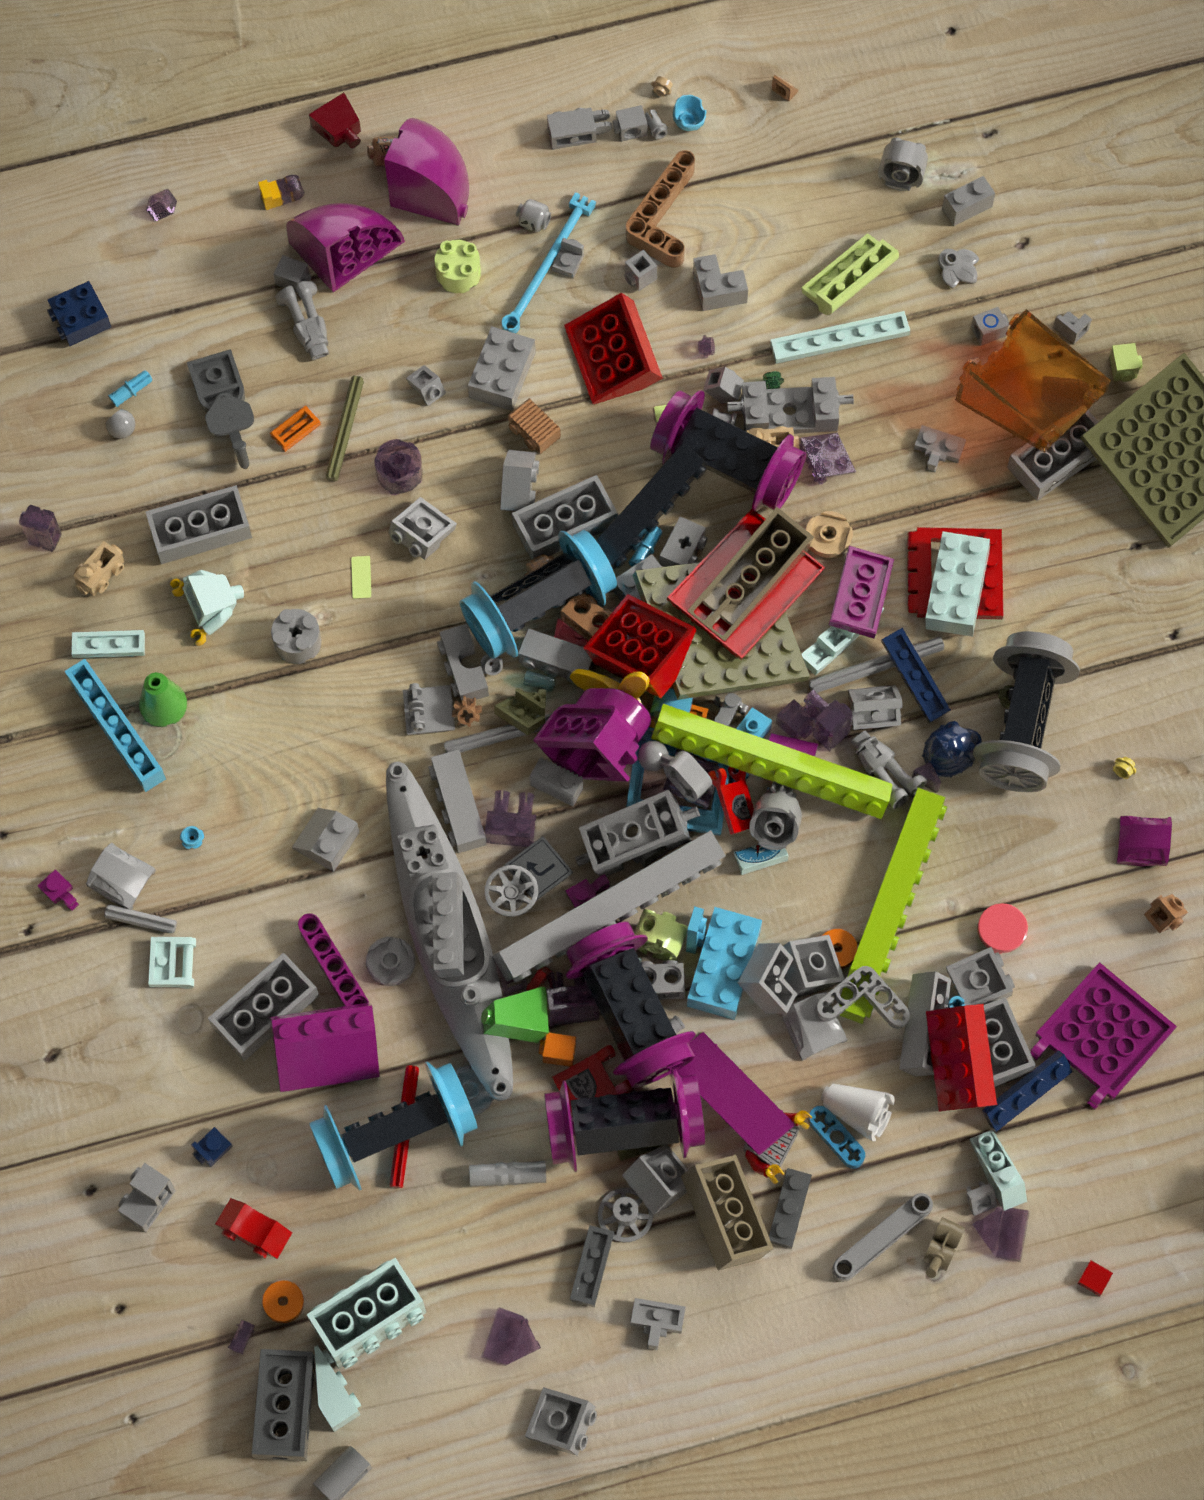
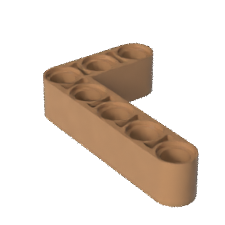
M688 150L679 151L626 223L627 242L640 251L644 250L649 256L671 268H677L683 264L685 246L681 240L656 226L694 175L695 156ZM638 230V231H640V232H639V233H633L632 231ZM657 241V242H659V243H658V244H653V243H651V242ZM671 252H677V253H679V254H677V255H672V254H670V253H671Z

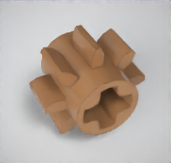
M464 695L460 702L454 701L453 707L455 709L452 710V717H457L458 725L462 723L470 727L473 721L479 722L480 715L478 713H481L482 706H476L475 697L470 699Z

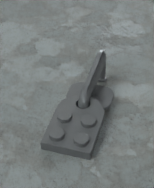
M231 349L187 362L200 405L207 412L205 419L210 433L218 437L229 434L240 467L247 469L250 462L246 451V442L242 441L239 431L252 426L254 415L250 404L245 402L244 386Z

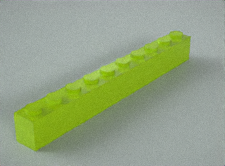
M666 704L662 705L656 720L651 739L879 819H882L889 804L892 783Z
M917 788L847 977L862 966L871 967L879 976H881L882 972L887 973L891 959L887 958L889 951H895L899 941V937L895 936L898 928L903 929L908 915L903 913L906 906L911 907L916 894L912 892L914 884H920L923 875L920 867L922 862L926 864L932 851L928 849L930 841L935 842L940 829L936 827L938 819L943 821L947 806H944L945 797ZM861 973L859 982L855 984L857 989L865 981L869 984L870 975L864 976ZM843 988L840 996L845 1000H850L853 998V992L849 988ZM862 996L839 1016L863 1024L865 1017H871L874 1007Z

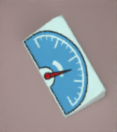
M759 844L734 852L741 875L786 862L789 857L786 848L770 850Z

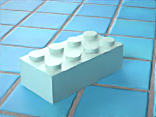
M942 532L926 613V629L973 637L990 551V539Z

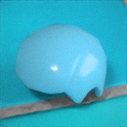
M682 95L676 100L673 108V120L679 128L684 131H695L704 125L707 111L702 107V100L693 95Z

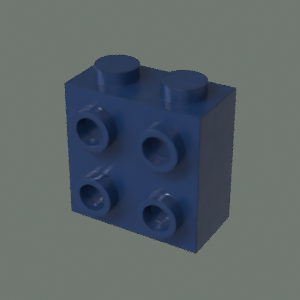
M90 281L47 299L50 307L47 309V313L52 322L57 321L59 327L56 330L61 340L66 339L69 346L112 328L109 317Z

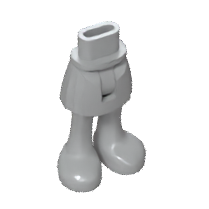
M303 281L297 283L296 290L302 299L308 319H305L301 312L292 286L285 287L279 291L275 298L280 306H288L295 322L293 332L296 338L303 345L305 351L310 353L311 359L317 360L329 355L326 324L323 317L318 316L312 296L317 293L316 284L312 281Z
M863 731L851 741L856 748L855 753L859 756L869 776L875 775L878 779L893 784L889 805L893 809L904 805L908 801L909 796L911 798L915 796L917 788L923 789L927 784V780L923 775H917L912 778L906 774L894 759L895 753L877 740L875 736L871 737L866 731ZM885 768H887L895 776V778L900 782L903 788H899L893 782V780L885 771Z

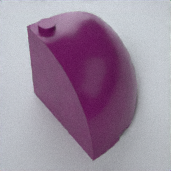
M416 118L407 119L399 129L398 138L394 137L384 159L390 207L459 226L461 219L465 218L468 212L469 178L465 162L455 144L441 130Z
M335 203L318 206L295 216L286 224L289 244L332 292L341 288L405 242L401 231L389 219L370 208L355 204Z

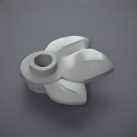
M945 249L940 253L938 261L939 266L943 269L942 278L949 287L953 289L959 280L966 283L977 282V271L973 265L979 261V257L974 252L967 249L959 251ZM947 257L952 258L953 262H950Z

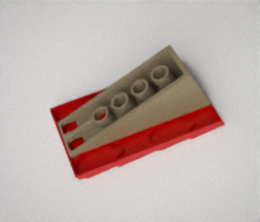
M776 507L769 517L765 519L751 509L667 597V600L676 609L689 617L693 623L706 631L714 640L728 649L731 654L742 660L816 580L825 567L807 553L814 536L782 510Z

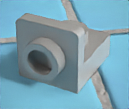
M563 238L561 249L552 266V271L574 278L584 257V246L577 240Z
M425 365L406 378L409 385L422 395L427 405H431L446 393L439 376Z

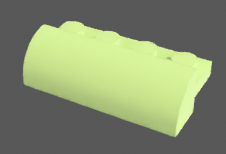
M867 233L802 286V293L818 305L821 313L831 315L898 260L899 252L883 239L879 242Z

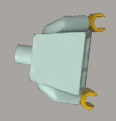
M199 570L184 577L183 581L173 579L170 582L172 588L179 586L177 589L172 590L173 595L180 597L185 593L198 626H203L202 630L194 629L190 634L191 638L201 635V638L195 642L197 646H201L206 642L207 634L211 635L224 625L232 616L236 600L244 598L242 586L235 585L230 587L226 576L223 574L216 575L208 571Z

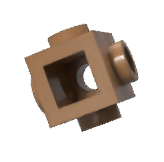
M1171 894L1164 898L1160 895L1150 904L1152 907L1144 916L1160 934L1166 930L1171 929L1174 931L1184 923L1182 918L1188 912L1184 908L1183 902Z

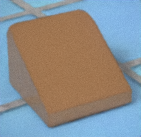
M776 75L773 76L772 90L787 101H790L799 89L783 78Z

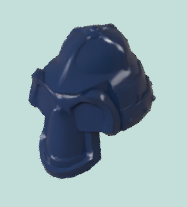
M956 721L940 725L924 742L922 757L927 769H930L937 777L952 778V776L963 773V771L974 764L976 759L973 756V749L977 744L982 743V738L977 731L962 728Z

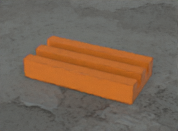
M305 405L271 431L270 437L275 439L276 443L286 452L320 426L321 422ZM306 414L308 415V416H307L305 419H303L301 422H299V423H297L296 425H294V426H293L288 432H286L283 436L279 437V435H280L281 433H283L286 429H288L290 426H292L294 423H296L299 419H301V418H302L303 416H305Z

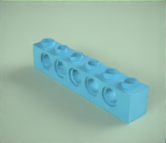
M83 659L65 670L69 683L144 791L147 792L166 780L162 768L87 660Z

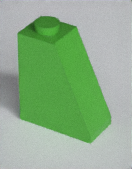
M539 987L493 1001L483 1010L481 1015L484 1034L538 1043L549 1033L546 988Z

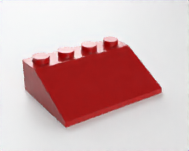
M622 292L564 325L589 396L594 405L643 390L663 379L634 300Z
M627 594L583 649L595 665L622 679L633 672L645 673L649 677V685L645 691L662 698L677 679L696 633V628Z

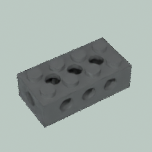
M261 1349L252 1455L255 1459L307 1462L315 1355L312 1351ZM283 1375H292V1380L289 1383H280ZM281 1401H290V1405L286 1410H278V1404ZM279 1427H288L286 1435L282 1437L275 1436V1432Z

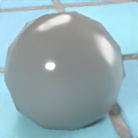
M123 409L117 411L106 421V429L109 434L118 439L130 436L136 425L133 415Z

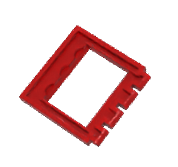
M917 527L916 531L907 533V549L916 550L907 552V570L912 572L908 573L909 613H917V618H926L932 588L931 542H941L942 532L990 539V551L976 619L1003 620L1002 529Z

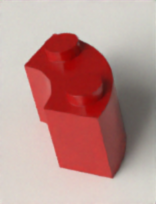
M232 1198L229 1199L215 1223L216 1226L223 1230L221 1234L231 1241H235V1239L240 1240L254 1248L252 1252L264 1259L267 1256L278 1259L293 1233L278 1221L263 1215L246 1203Z

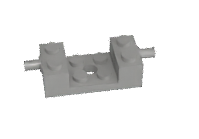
M835 377L812 378L811 387L766 389V381L742 382L741 401L727 402L728 412L742 411L744 431L752 428L775 429L776 427L784 426L787 428L793 427L794 434L838 431L840 405L854 404L853 394L839 395L836 389ZM792 407L796 412L793 415H787L783 412V409Z
M669 790L579 827L587 853L576 856V862L579 867L591 862L595 873L599 876L605 874L607 877L624 870L623 862L654 849L665 846L668 850H672L692 841L687 829V821L700 816L699 810L695 806L683 812L678 805L676 797ZM631 826H637V835L631 838L627 837V830Z

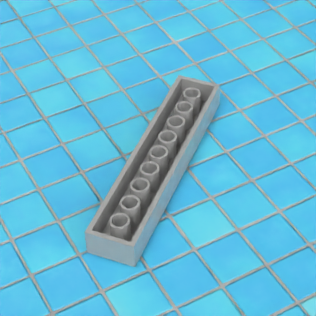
M710 830L506 947L492 957L506 982L513 979L516 983L532 974L529 970L532 967L538 970L553 962L551 958L553 955H556L557 958L565 955L567 950L573 946L572 944L579 942L597 930L599 931L616 924L615 920L617 918L621 922L638 913L636 910L638 906L642 910L659 900L657 895L661 894L663 898L680 888L678 883L681 882L684 886L700 877L699 871L702 870L705 874L721 865L720 859L726 855Z

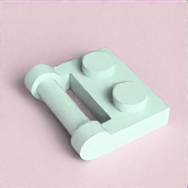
M151 937L149 987L194 988L192 967L193 948L196 947L195 938ZM177 947L184 948L182 977H175Z

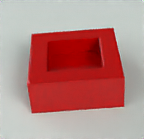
M1090 1260L1077 1284L1100 1297L1113 1272Z

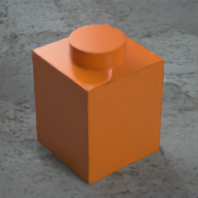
M548 1033L545 1040L541 1039L539 1054L543 1055V1063L567 1067L573 1066L577 1044L576 1037Z

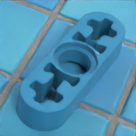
M824 1106L814 1107L810 1111L812 1118H809L810 1126L845 1166L851 1169L859 1168L865 1160L863 1147L831 1111ZM816 1113L818 1115H826L824 1121L828 1126H830L831 1122L834 1124L828 1128L826 1133L823 1132L826 1126L821 1121L815 1122ZM833 1131H840L844 1135L843 1142L839 1144L833 1143L830 1140V1134ZM848 1141L851 1143L849 1144L848 1149L852 1153H859V1161H856L855 1159H852L851 1161L848 1160L849 1152L846 1149H844L843 1152L840 1151V1149L846 1146Z

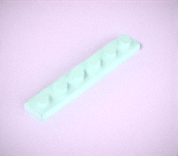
M905 311L771 339L770 345L775 363L777 364L909 336L910 328Z

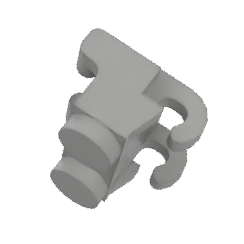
M728 693L724 702L720 701V697H715L713 703L721 708L715 717V722L729 726L736 710H740L739 713L745 715L749 706L743 704L742 698L738 697L735 693Z

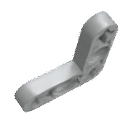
M868 966L858 968L821 998L816 1006L818 1018L823 1021H832L864 996L892 1028L899 1029L904 1027L910 1018V1012L904 1003L876 971ZM861 973L864 976L870 975L869 984L865 981L857 989L855 984L859 982ZM842 988L851 989L853 998L850 1000L841 998L840 990ZM878 991L885 992L888 995V1001L883 1004L878 1003L875 999V993ZM836 999L838 1003L831 1010L833 1014L829 1012L823 1013V1004L829 1006ZM894 1002L895 1005H893L892 1009L897 1014L900 1012L903 1013V1021L899 1019L895 1021L893 1019L894 1012L891 1009H889L888 1012H886L884 1009L888 1008L890 1004Z

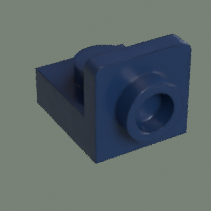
M215 1127L198 1143L194 1141L191 1144L194 1150L192 1155L202 1165L206 1162L210 1167L233 1147Z

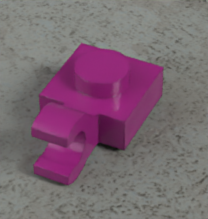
M56 869L37 885L55 905L61 900L71 911L79 906L76 898L69 893L73 889L72 885Z
M604 874L591 884L586 878L565 890L574 908L594 898L600 892L607 890L610 887V882Z

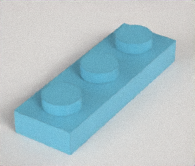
M695 906L687 929L686 952L696 954L698 947H703L707 927V918L703 917L704 909Z

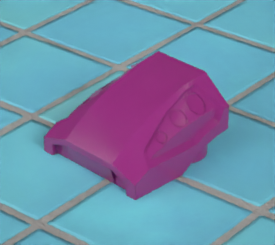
M1120 816L1116 864L1140 867L1167 866L1171 848V817Z

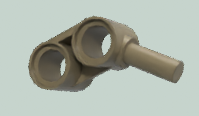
M943 1217L933 1236L934 1240L931 1241L923 1261L929 1263L926 1275L929 1278H934L939 1268L947 1271L956 1251L955 1248H957L965 1230V1227Z

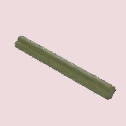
M354 375L351 377L326 471V479L335 482L339 479L364 384L361 376Z

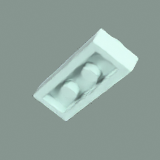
M144 630L72 632L73 658L145 656Z

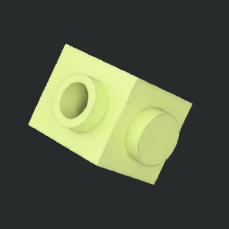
M1135 343L1112 346L1109 358L1114 381L1128 382L1136 379L1143 363L1141 355H1137Z

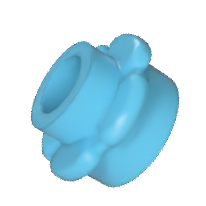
M188 826L181 832L180 840L185 848L197 849L202 845V840L204 839L202 830L195 826Z

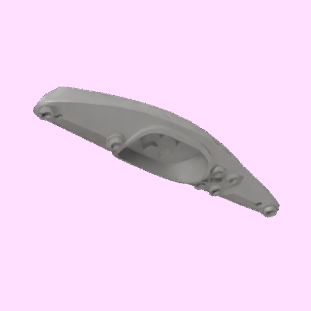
M393 762L386 770L387 804L397 875L413 942L435 999L469 1064L491 1097L498 1101H504L510 1098L513 1093V1068L509 1038L484 1034L481 1022L483 1010L493 1001L502 998L489 938L468 880L425 794L408 767L401 762ZM422 855H427L428 858L423 859ZM457 872L462 879L464 976L439 978L434 969L430 968L429 961L430 954H433V945L430 944L429 931L433 930V921H430L429 906H433V897L429 895L428 885L429 882H432V874Z

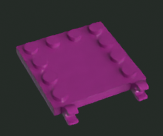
M1099 962L1036 1032L1035 1036L1040 1040L1031 1049L1030 1053L1036 1061L1048 1047L1055 1053L1058 1050L1064 1053L1068 1063L1098 1088L1087 1102L1095 1110L1106 1096L1112 1101L1177 1026Z

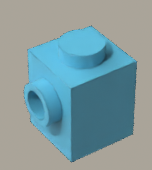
M752 707L736 729L764 739L771 730L772 720Z

